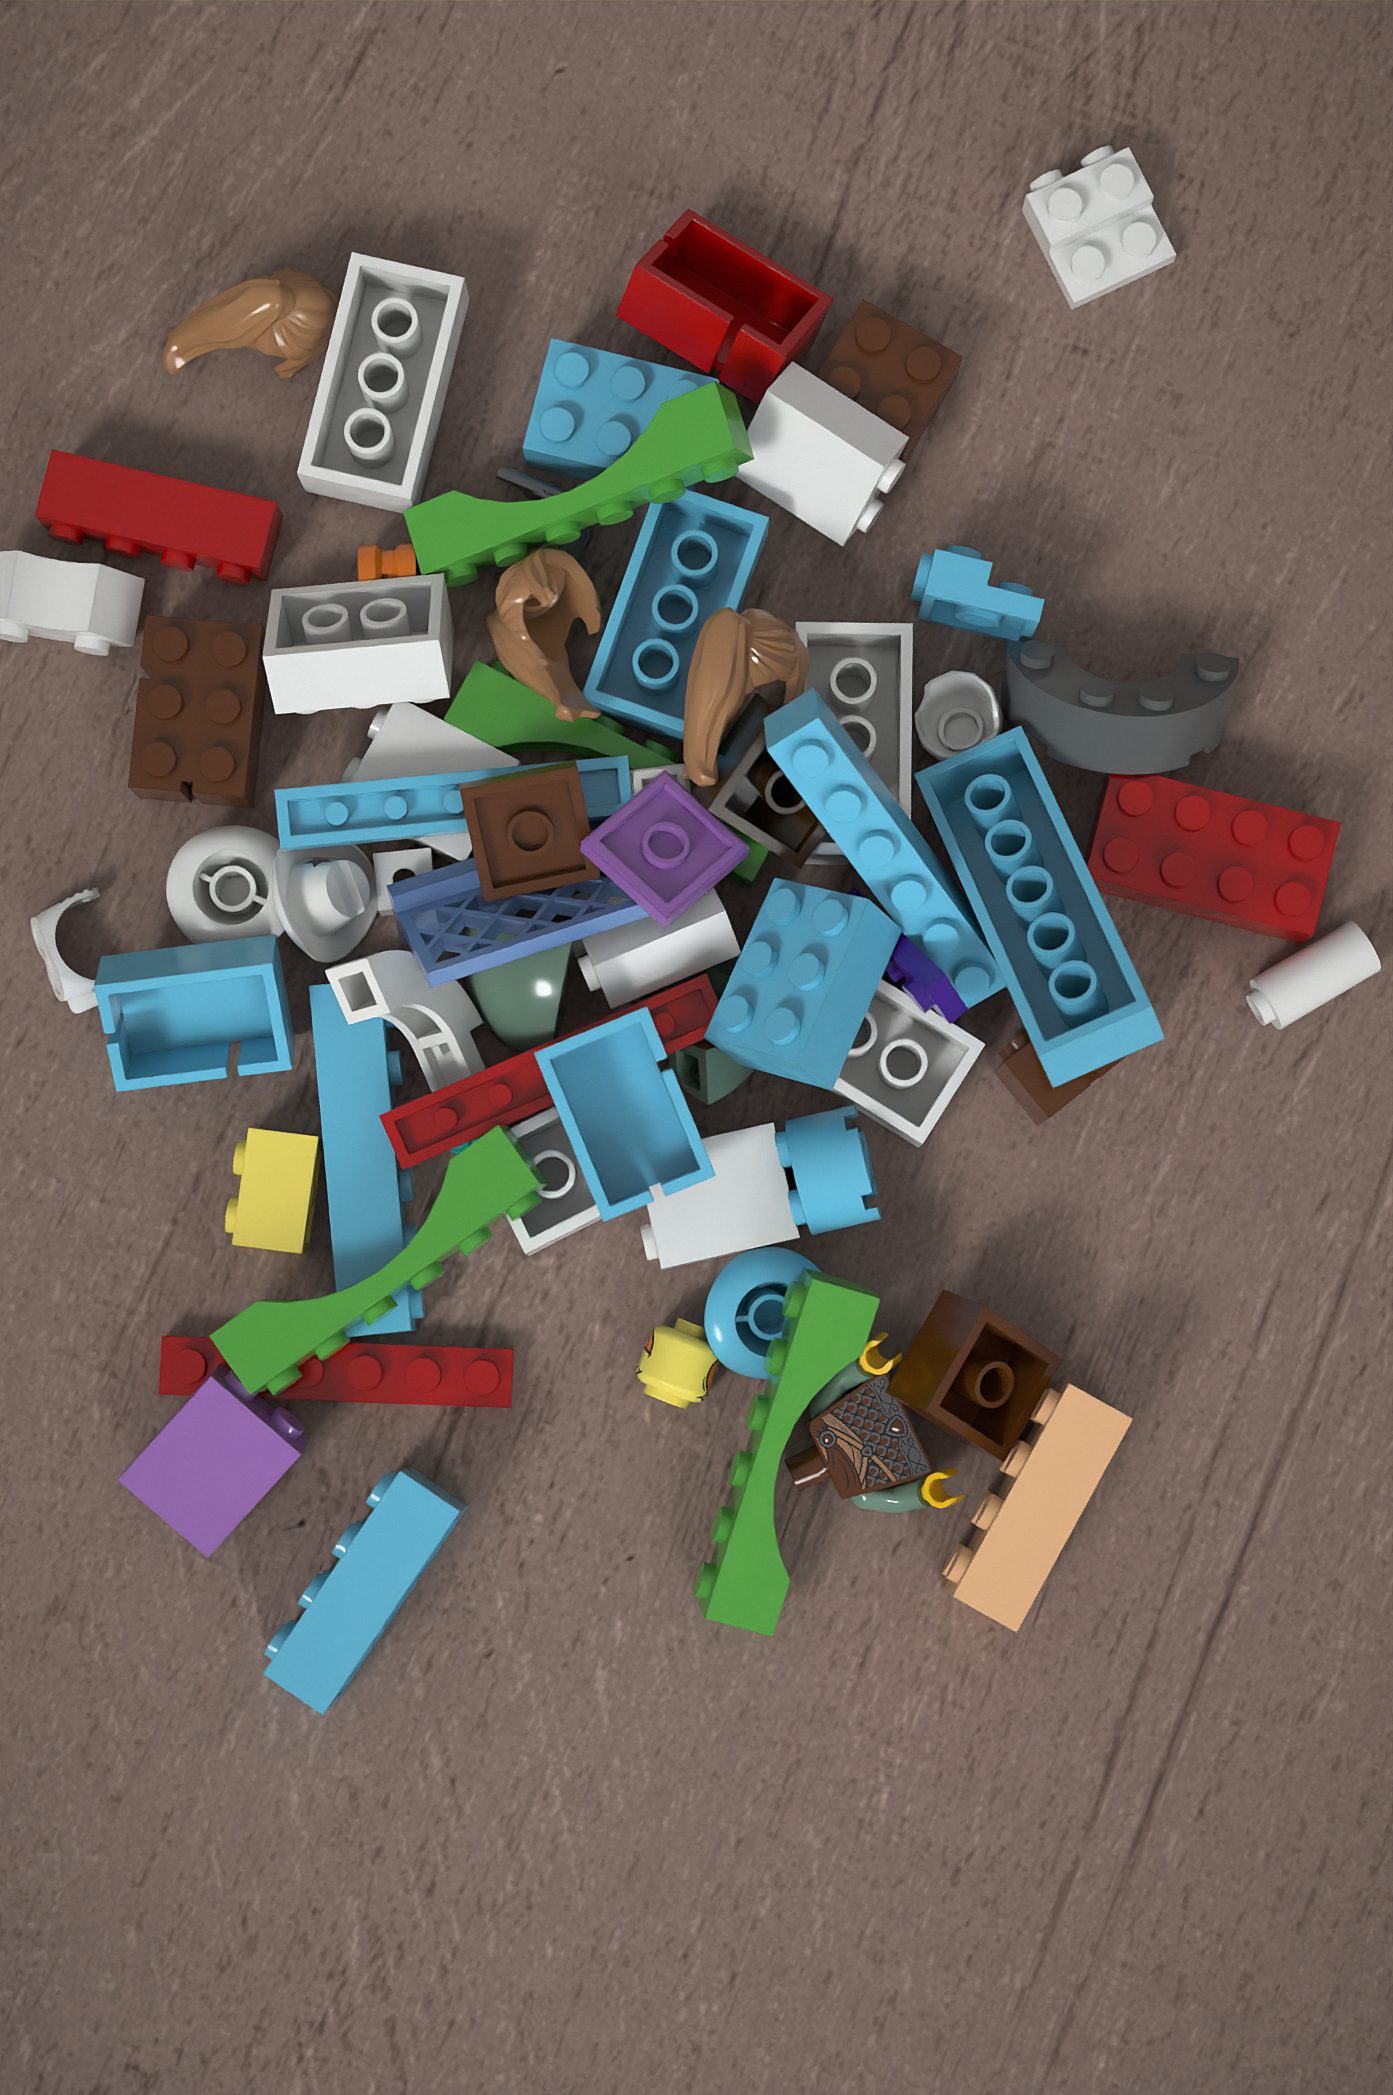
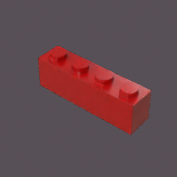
M53 449L35 512V517L46 530H50L48 536L56 541L75 546H82L84 539L105 543L104 550L130 559H137L139 552L161 557V564L185 572H193L195 565L217 570L216 577L240 585H249L251 578L267 582L283 520V514L274 501Z

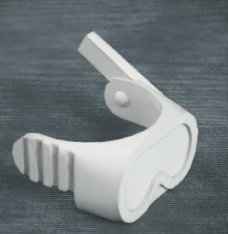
M97 887L92 888L90 891L89 889L83 890L81 894L78 892L72 898L68 897L62 903H57L31 918L32 935L37 949L45 961L53 991L61 1002L68 1001L70 1009L76 1014L98 1006L94 988L95 980L76 974L62 960L56 947V925L64 911L98 898L100 894Z

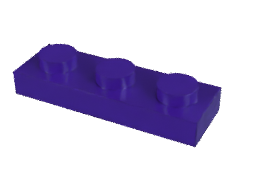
M855 887L846 893L865 898ZM901 932L884 974L893 983L903 978L906 981L902 986L904 991L922 1012L926 1013L933 1007L951 1024L968 1010L967 1006L947 976Z

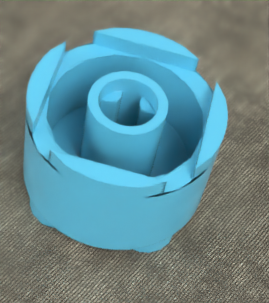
M855 1104L786 1120V1131L774 1134L782 1168L793 1169L797 1189L788 1191L794 1223L796 1226L808 1225L812 1235L882 1219L881 1208L869 1209L867 1198L877 1196L878 1190L864 1131L858 1132V1127L852 1129L850 1127L849 1120L859 1117Z

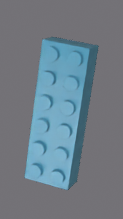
M1020 725L915 773L916 781L1053 1088L1165 1039L1151 1002L1022 726Z

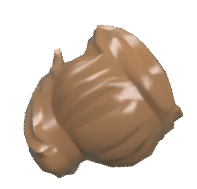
M289 267L282 271L275 270L270 277L264 275L240 282L204 302L191 312L176 328L168 330V340L162 350V363L170 375H179L193 358L201 354L219 349H239L247 346L253 351L258 349L266 355L288 359L274 369L282 379L293 378L305 365L327 352L339 300L334 292L322 286L318 280L301 271L296 272Z
M539 547L529 556L510 566L501 575L495 591L497 608L487 616L484 623L497 656L505 668L512 673L517 681L549 700L557 709L556 717L561 721L572 723L578 717L596 719L600 716L601 711L587 702L570 674L568 655L564 645L570 627L576 618H581L584 621L589 635L603 630L602 607L599 595L585 569L572 555L556 548Z
M731 607L719 608L706 620L700 631L688 673L684 712L683 758L685 765L681 775L683 779L690 778L700 787L717 784L719 779L717 755L721 737L728 722L733 721L747 694L775 680L786 682L783 706L804 693L810 653L800 640L798 632L791 628L787 622L768 610L746 609L741 614H738Z

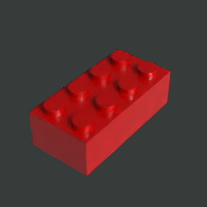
M1107 773L1101 790L1084 861L1099 892L1302 944L1314 935L1341 823L1154 774L1129 775Z

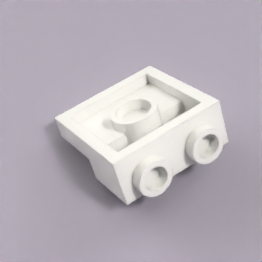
M1110 145L1101 147L1082 159V169L1063 177L1060 170L1045 173L1030 184L1032 192L1025 197L1022 212L1071 310L1174 262L1176 253L1151 205L1154 196L1129 147L1117 153L1114 152Z

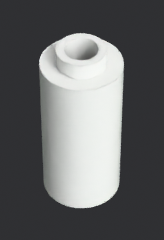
M1349 921L1249 981L1252 993L1246 996V1000L1253 1014L1263 1026L1271 1022L1277 1029L1281 1030L1379 972L1381 964L1367 936L1356 923Z

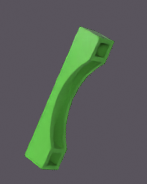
M714 381L661 403L647 429L620 459L597 477L570 491L541 500L501 502L478 499L452 490L406 509L403 513L421 574L444 573L446 587H459L479 578L478 571L495 564L498 567L512 566L519 560L529 556L530 550L542 545L560 546L573 542L581 536V529L596 523L612 525L627 520L633 515V508L650 501L654 504L674 501L686 493L685 487L702 480L708 483L726 480L739 472V465L755 458L735 394Z
M475 660L443 721L508 755L524 752H562L592 759L628 755L629 770L677 765L674 763L677 757L674 752L648 739L643 746L623 736L626 730L625 727L602 714L596 719L592 718V720L587 717H578L574 723L561 721L555 716L557 709L549 700L517 681L512 673L498 660H493L490 667ZM689 778L691 789L695 782ZM720 819L750 847L747 858L728 873L726 877L752 890L772 851Z
M497 1125L449 1161L441 1192L426 1222L407 1247L380 1271L351 1288L322 1298L307 1300L266 1299L256 1301L209 1337L250 1395L269 1389L274 1396L303 1376L297 1367L316 1354L320 1361H323L348 1344L350 1339L345 1332L364 1319L367 1325L371 1326L396 1309L398 1305L393 1297L412 1284L414 1289L419 1291L446 1272L441 1262L459 1249L464 1256H468L494 1237L489 1227L508 1214L514 1222L542 1202L537 1192L546 1187L549 1182L510 1127Z
M803 1267L799 1282L791 1281L786 1290L782 1305V1315L788 1318L781 1339L774 1337L768 1347L764 1362V1372L770 1373L764 1394H755L751 1401L746 1420V1428L752 1429L746 1450H737L733 1458L728 1483L734 1486L728 1507L720 1506L716 1512L711 1529V1540L716 1542L710 1563L702 1562L700 1564L694 1582L693 1596L699 1598L698 1604L705 1619L773 1637L790 1584L789 1576L779 1553L774 1527V1486L780 1458L794 1424L813 1396L840 1370L863 1355L881 1299L870 1286Z

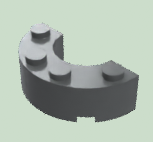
M1030 640L1025 643L1007 641L1000 695L1001 709L1012 729L1021 725L1027 739H1030V735H1032L1037 740L1048 745L1046 755L1061 762L1087 770L1112 774L1137 775L1171 771L1188 766L1190 756L1203 749L1204 752L1210 754L1223 741L1230 722L1239 671V658L1226 657L1218 653H1203L1201 655L1181 654L1178 666L1166 676L1146 682H1121L1101 678L1083 670L1070 659L1065 645H1051L1040 640Z

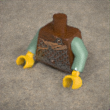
M886 1332L878 1333L866 1343L861 1357L840 1370L811 1399L809 1403L811 1419L805 1424L815 1445L784 1460L799 1492L831 1477L842 1500L850 1498L852 1503L859 1509L899 1514L930 1506L946 1508L964 1499L965 1494L950 1496L943 1488L944 1478L958 1474L957 1469L949 1467L936 1473L934 1472L902 1403L885 1393L891 1382L887 1372L902 1360L903 1355L899 1353L893 1359L882 1357L878 1351V1343L889 1335Z

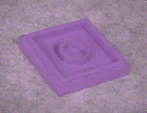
M664 770L582 840L580 851L666 929L747 858L750 847Z

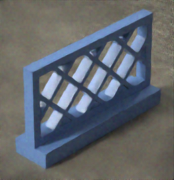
M607 819L589 821L591 833ZM475 858L386 885L398 934L404 945L408 944L431 988L650 916L600 869L599 879L484 902ZM575 891L593 893L588 901L570 898ZM612 896L631 899L616 905L607 904ZM520 909L537 911L532 919L515 917ZM556 914L574 917L561 923L551 922ZM464 927L481 929L476 937L458 935ZM500 933L518 935L505 941L495 940ZM444 951L461 953L459 956L435 963Z

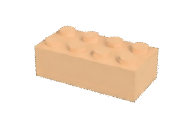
M1057 1382L1054 1389H1045L1029 1418L1035 1424L1025 1442L1017 1440L1006 1461L1000 1464L999 1470L1007 1475L996 1495L986 1491L971 1517L970 1522L978 1526L967 1547L961 1543L955 1546L942 1571V1574L949 1579L945 1589L954 1598L1015 1632L1021 1626L1133 1420L1131 1417L1070 1383Z

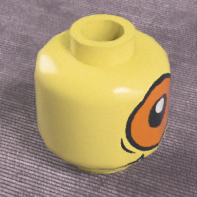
M678 1318L674 1329L663 1325L652 1329L638 1363L636 1374L640 1381L646 1384L643 1393L687 1410L689 1402H702L707 1398L721 1362L717 1359L707 1342L705 1328Z

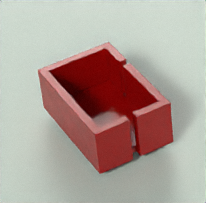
M688 208L665 232L663 239H659L636 263L616 316L705 372L709 373L714 367L721 372L718 380L733 388L740 395L760 405L767 389L793 361L798 365L812 348L834 298Z

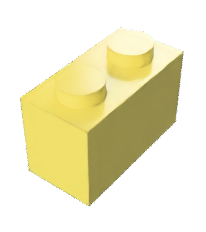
M248 1128L247 1140L237 1141L233 1173L241 1175L238 1198L229 1199L225 1217V1232L233 1233L232 1245L309 1255L324 1151L322 1138Z

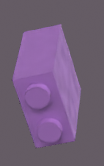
M221 1363L218 1364L130 1462L118 1479L121 1484L207 1558L302 1455L309 1441L302 1434L304 1431L303 1425L292 1413L282 1407H277L274 1410L257 1395L258 1393L250 1395L234 1371H229Z

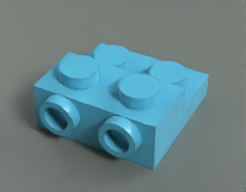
M951 545L948 546L947 551L935 548L934 555L922 552L910 600L921 602L917 619L1009 642L1025 643L1032 639L1040 621L1045 599L1033 597V590L1017 583L1000 582L998 588L987 585L993 563L981 560L982 554L974 549Z

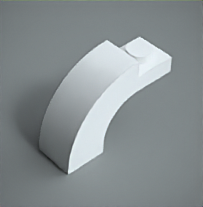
M402 950L384 951L325 970L348 1025L374 1017H381L394 1024L411 1044L432 1092L486 1069L470 1033L472 1029L483 1023L476 1007L456 980L431 988L413 952Z

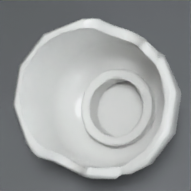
M952 670L931 679L924 686V696L918 710L914 714V720L923 748L941 762L1000 735L1003 725V713L997 696L988 683L975 673Z

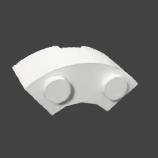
M19 550L1 551L0 639L13 642H27L28 635L73 642L75 643V650L103 656L109 654L110 646L132 647L135 642L145 579L103 564L60 561Z

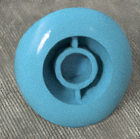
M766 1246L745 1251L725 1265L711 1287L704 1312V1325L708 1343L717 1359L723 1365L738 1374L750 1378H769L770 1373L764 1372V1362L771 1340L774 1337L781 1339L788 1318L782 1315V1305L786 1290L791 1281L799 1282L803 1267L823 1273L814 1263L795 1251L781 1247Z

